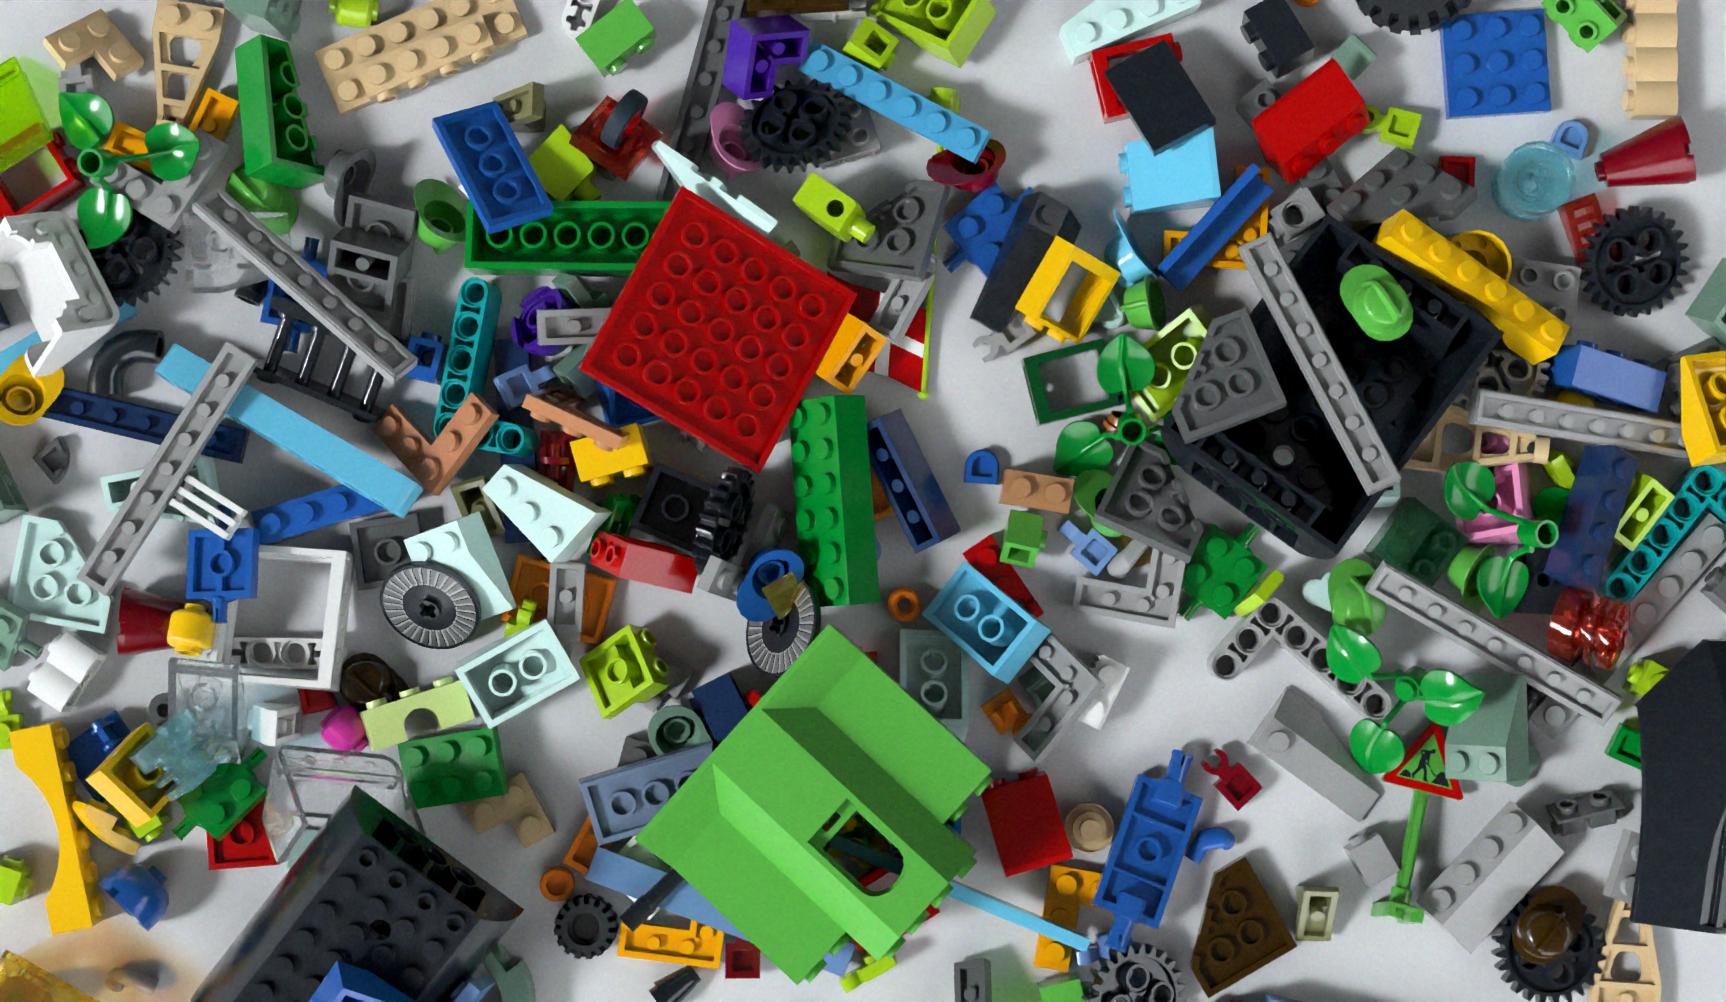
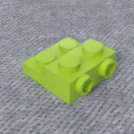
M628 624L579 659L602 718L611 720L635 702L644 704L670 686L666 678L670 673L669 667L663 659L657 657L653 648L657 645V640L649 629Z

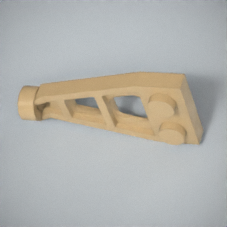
M177 0L157 1L152 28L157 100L156 125L174 123L186 126L223 45L229 13L225 8ZM178 37L200 42L201 50L193 65L184 67L173 63L171 58V42L174 38ZM171 74L188 76L191 79L186 97L182 100L171 99L168 96V83ZM174 117L176 121H169L168 118Z
M1450 405L1403 468L1438 473L1447 472L1453 462L1480 463L1479 465L1486 467L1525 462L1547 465L1550 437L1468 424L1469 411ZM1457 424L1469 429L1474 435L1473 447L1465 453H1445L1442 450L1441 444L1443 429L1446 425ZM1491 432L1506 436L1509 439V450L1504 454L1482 453L1480 448L1483 433ZM1530 443L1534 444L1533 454H1530L1527 450Z
M1614 899L1601 939L1607 945L1598 949V953L1605 956L1606 960L1596 961L1595 966L1602 970L1601 974L1593 972L1590 974L1595 985L1591 986L1588 984L1587 1002H1661L1662 984L1652 926L1639 923V941L1637 943L1619 942L1617 940L1620 921L1624 917H1630L1631 904ZM1619 952H1634L1638 956L1641 976L1637 981L1616 980L1611 977L1610 970L1614 958Z

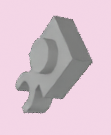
M1021 311L1001 333L991 330L993 333L991 336L984 335L975 339L972 344L974 348L982 343L988 344L991 348V352L982 359L984 363L993 360L1001 346L1009 354L1036 335L1032 326L1023 321L1025 316Z

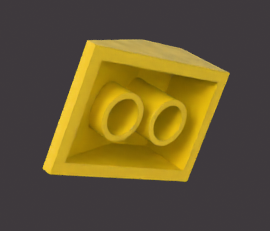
M1726 351L1683 356L1680 358L1681 434L1691 465L1696 467L1726 462Z

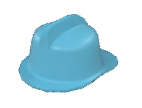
M1114 209L1113 213L1119 230L1105 247V264L1121 273L1117 281L1124 288L1141 281L1145 275L1149 276L1152 274L1157 279H1160V275L1154 270L1155 267L1141 251L1123 217Z

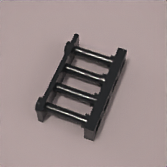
M284 290L274 294L269 307L279 311L278 315L281 318L266 360L262 358L257 359L259 363L253 370V373L257 374V379L269 384L280 383L352 413V417L357 421L367 424L379 421L386 410L376 406L375 402L384 377L374 368L372 369L362 400L344 393L343 389L356 353L345 344L330 386L311 379L325 337L332 332ZM301 320L311 324L310 328L313 332L299 371L296 373L279 366L293 324ZM391 334L404 347L408 348V340Z

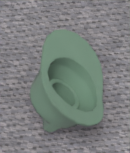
M667 705L655 713L648 723V738L657 756L711 740L700 717L692 709L685 706Z

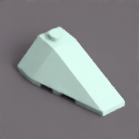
M660 140L654 141L652 144V149L680 187L684 186L764 237L777 224L778 221L742 195L738 196L735 193L731 195L726 192L727 187L721 181L707 173L701 174L698 171L699 167Z

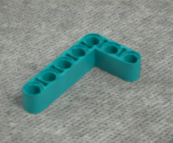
M471 277L465 280L459 291L434 421L436 437L439 436L471 392L479 394L482 398L484 395L493 340L502 302V293L497 285L478 277ZM484 288V297L478 302V293ZM475 322H477V323H478L477 332H476L474 335H472V334H471L472 325H473ZM471 355V364L465 369V360ZM464 388L465 397L459 403L458 395L459 392ZM496 420L489 429V437L486 442H483L482 439L475 449L517 457H528L536 451L538 437L531 428ZM517 433H520L521 441L517 448H515L513 439Z
M1710 465L1687 468L1668 490L1675 498L1636 549L1632 552L1622 548L1604 570L1598 588H1595L1597 596L1608 603H1626L1633 599L1704 509L1713 514L1726 526V509L1723 506V498L1726 495V475ZM1699 473H1702L1706 478V486L1703 490L1699 489L1696 484V477ZM1678 499L1682 500L1685 505V512L1681 517L1676 514L1674 509ZM1656 526H1660L1664 532V538L1660 543H1657L1653 538V531ZM1636 552L1643 559V564L1638 570L1631 563L1632 556ZM1614 579L1619 580L1622 586L1621 592L1617 597L1613 596L1610 591V584Z

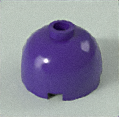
M542 286L532 291L520 304V307L524 310L519 319L514 316L512 320V338L516 344L534 355L555 356L566 350L571 344L538 345L537 309H568L576 307L568 297L556 288L551 289L548 286Z

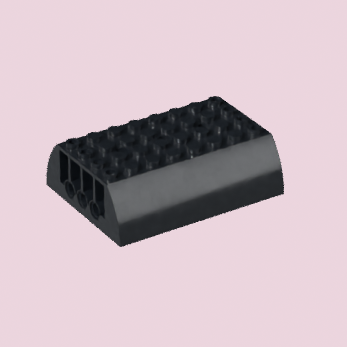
M1327 214L1288 266L1400 472L1503 336L1504 332ZM1363 264L1381 267L1391 274L1396 282L1405 290L1413 308V321L1409 330L1400 338L1392 341H1378L1369 337L1346 308L1340 296V284L1344 275L1352 268ZM1262 298L1249 314V317L1287 401L1286 407L1186 445L1172 414L1160 429L1161 437L1169 453L1184 472L1296 552L1316 559H1332L1338 555L1387 488L1367 496L1325 414L1316 408L1314 404L1316 397ZM1360 343H1366L1373 348L1374 355L1366 359L1361 358L1356 354L1355 346ZM1278 449H1286L1291 452L1293 461L1288 465H1280L1274 460L1273 453Z
M354 785L200 984L190 1002H309L337 960L370 971L416 1002H451L450 995L461 982H466L473 975L524 909L368 793ZM375 920L386 921L391 927V933L387 935L377 933L373 928V922Z

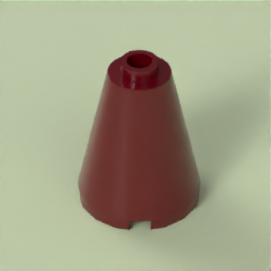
M1671 117L1600 153L1599 161L1594 162L1598 182L1604 181L1607 187L1689 184L1696 181L1694 154L1690 155L1688 144L1691 141L1682 117Z
M124 587L121 594L118 618L120 623V634H117L118 655L129 656L174 648L167 642L171 614L176 610L185 609V604L188 603L136 588Z

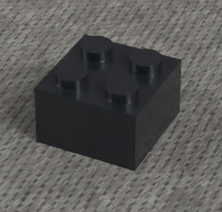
M657 462L630 526L693 553L696 544H693L697 534L695 529L701 522L699 514L704 511V501L708 499L710 488L714 486Z

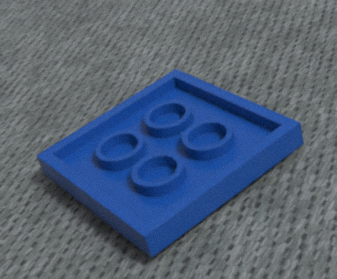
M1544 9L1459 15L1451 23L1448 20L1441 23L1439 32L1446 120L1539 114L1551 111Z

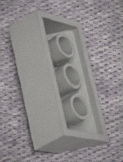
M1510 800L1416 900L1417 906L1424 909L1425 913L1471 954L1565 852L1532 818Z

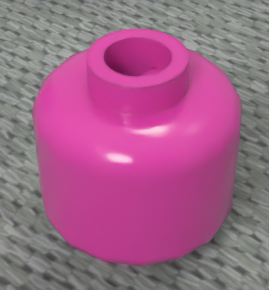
M340 705L335 706L319 724L323 728L320 734L322 740L341 756L348 755L352 751L359 754L369 744L360 712L352 705L344 707Z

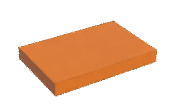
M517 555L509 585L517 608L503 612L500 620L508 621L509 617L516 618L518 609L522 607L524 599L537 602L533 623L545 618L547 619L550 561H538L531 556ZM586 571L583 632H581V640L579 641L598 646L601 644L618 579Z

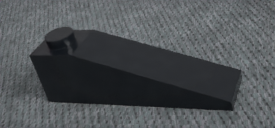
M1042 191L1023 196L970 319L996 333H1001L1020 312L1015 306L1055 237L1059 236L1067 242L1075 244L1082 226L1070 207Z

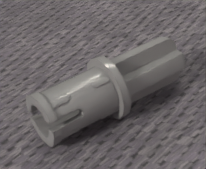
M849 0V11L800 14V18L803 22L833 21V24H837L838 20L864 19L866 16L868 17V9L854 10L853 8H866L868 3L867 0Z

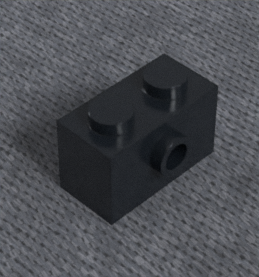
M1263 0L1244 11L1242 26H1240L1242 35L1248 44L1254 43L1259 51L1258 59L1266 72L1271 70L1276 80L1312 60L1315 46L1286 0Z
M1518 544L1517 550L1523 548L1524 544ZM1535 547L1533 553H1526L1514 559V561L1522 562L1527 566L1529 579L1526 591L1513 609V612L1564 616L1566 586L1543 573L1552 547Z

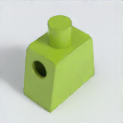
M560 124L528 158L546 194L556 201H573L575 198L579 201H599L602 193L590 183L597 176L598 171L568 130Z
M811 172L792 199L807 219L845 243H848L852 237L866 243L875 231V225L865 220L866 214L855 200L814 172Z

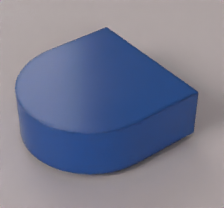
M984 449L971 453L965 462L964 483L998 485L999 461L995 454Z

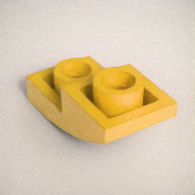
M91 798L87 804L74 801L72 808L76 815L95 836L123 853L132 856L136 855L141 844L130 839L132 835L130 831L115 825L118 818L106 813L109 806Z

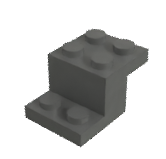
M352 191L349 194L345 227L331 239L326 279L367 315L390 320L394 314L398 283L411 270L418 219L417 208L357 191Z

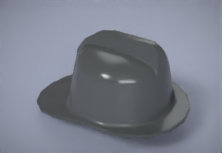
M363 148L355 153L339 149L334 153L324 171V188L326 193L333 199V215L340 227H345L349 194L352 191L366 194L374 176L377 161L375 153L371 149Z

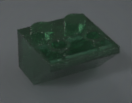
M1403 497L1363 552L1377 563L1381 564L1385 559L1433 587L1469 538L1415 497Z

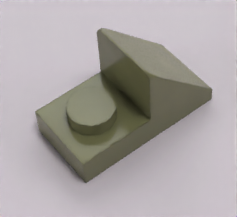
M533 81L493 97V101L497 100L513 132H542L545 130L546 101L544 100L543 84Z
M481 475L451 484L450 489L462 517L479 511L489 537L505 533L504 520L498 506L482 490L490 481L487 477Z
M1295 886L1298 902L1294 928L1296 941H1330L1339 897V888Z

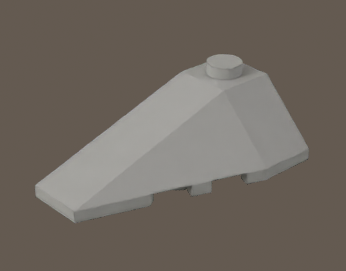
M1286 687L1247 743L1360 823L1378 798V792L1316 707Z

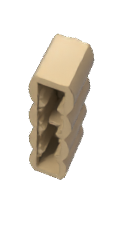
M1621 0L1622 9H1626V15L1628 16L1627 22L1623 24L1621 39L1623 43H1626L1628 52L1627 56L1623 58L1621 67L1622 76L1626 77L1628 85L1627 90L1622 95V109L1627 111L1628 120H1667L1677 116L1679 96L1677 85L1678 20L1676 12L1678 0Z

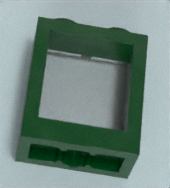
M1103 338L1026 357L1021 360L1037 427L1115 408L1120 405L1119 399L1123 398V391L1114 394L1107 393L1102 389L1097 379L1098 359L1105 348Z

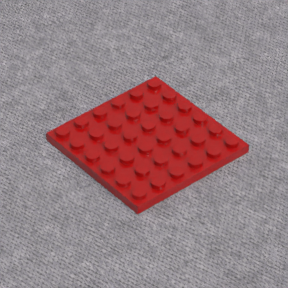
M681 186L578 369L754 473L760 474L858 294L684 186Z

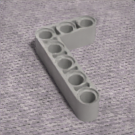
M1269 598L1245 617L1242 616L1207 658L1206 666L1213 677L1225 681L1233 680L1239 676L1272 637L1362 716L1379 720L1385 718L1392 709V701L1388 693L1366 676L1361 682L1353 684L1350 689L1344 690L1340 686V679L1333 674L1328 663L1323 667H1317L1313 660L1314 654L1319 649L1323 648L1326 650L1328 641L1277 598ZM1271 603L1275 606L1277 615L1272 622L1267 623L1261 616V610L1263 606ZM1293 626H1298L1303 633L1302 640L1296 645H1292L1287 638L1288 631ZM1245 629L1251 630L1255 637L1254 643L1249 648H1243L1238 640L1240 633ZM1223 655L1229 656L1232 660V668L1226 674H1220L1216 668L1218 658ZM1377 694L1380 699V706L1375 712L1370 713L1366 708V700L1370 695Z

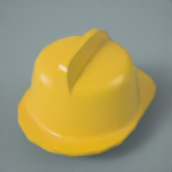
M25 354L13 361L0 376V420L10 425L23 426L39 419L56 400L64 387L65 375L62 367L53 374L33 378L26 364Z

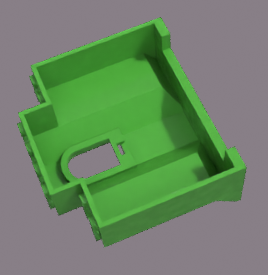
M828 624L634 839L673 867L796 985L800 984L804 979L810 983L827 965L823 958L828 953L834 957L851 937L877 961L883 955L890 960L906 942L902 934L907 931L912 935L930 915L925 909L930 904L937 908L954 887L949 882L956 875L963 879L978 861L973 856L978 850L949 825L947 821L950 819L955 823L970 807L965 801L974 792L977 796H980L992 783L993 779L989 774L993 769L839 628ZM856 811L887 838L903 856L904 866L901 875L895 883L882 891H871L865 888L823 848ZM837 812L841 817L828 832L825 831L822 826Z

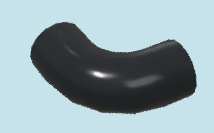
M154 329L123 331L107 340L93 357L88 375L87 393L123 396L124 376L131 365L135 363L159 364L162 361L165 351L163 331Z

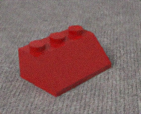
M1332 58L1252 119L1251 123L1265 163L1291 185L1298 178L1306 175L1311 168L1324 158L1333 154L1354 135L1362 132L1371 121L1364 99L1337 61Z

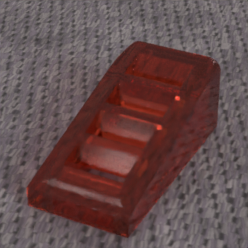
M1595 193L1556 207L1576 262L1586 259L1585 254L1579 252L1578 249L1588 247L1590 244L1582 245L1581 238L1584 235L1596 234L1593 227L1579 231L1577 225L1590 221L1591 226L1593 223L1605 225ZM1585 208L1587 214L1575 218L1574 211ZM1610 247L1609 256L1610 258H1613V253Z

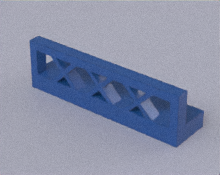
M1254 163L1246 169L1154 269L1179 293L1274 191L1257 175L1261 169Z

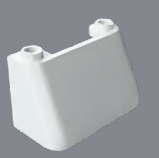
M48 211L4 217L0 224V289L17 290L42 342L32 344L25 353V361L33 378L50 375L108 333L119 320L120 313L76 224L68 215L59 211Z

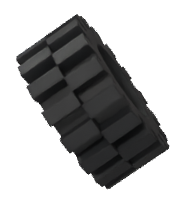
M587 893L584 896H581V894L577 895L564 904L555 918L554 936L557 935V943L559 947L562 945L565 948L564 952L566 954L572 953L575 955L574 958L586 957L587 960L592 959L596 955L598 957L605 950H608L617 936L616 933L619 927L617 913L613 912V906L610 902L606 903L603 901V897H595L593 894ZM588 913L597 918L600 928L594 938L583 939L575 933L573 923L578 915Z

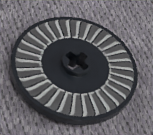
M426 561L402 564L389 573L380 590V605L389 624L401 636L417 645L431 649L455 648L470 640L480 624L481 605L474 589L458 573L443 565Z
M804 578L801 579L786 606L777 616L763 622L747 621L746 645L748 655L755 668L766 676L780 678L819 635L821 626L819 598L814 587Z

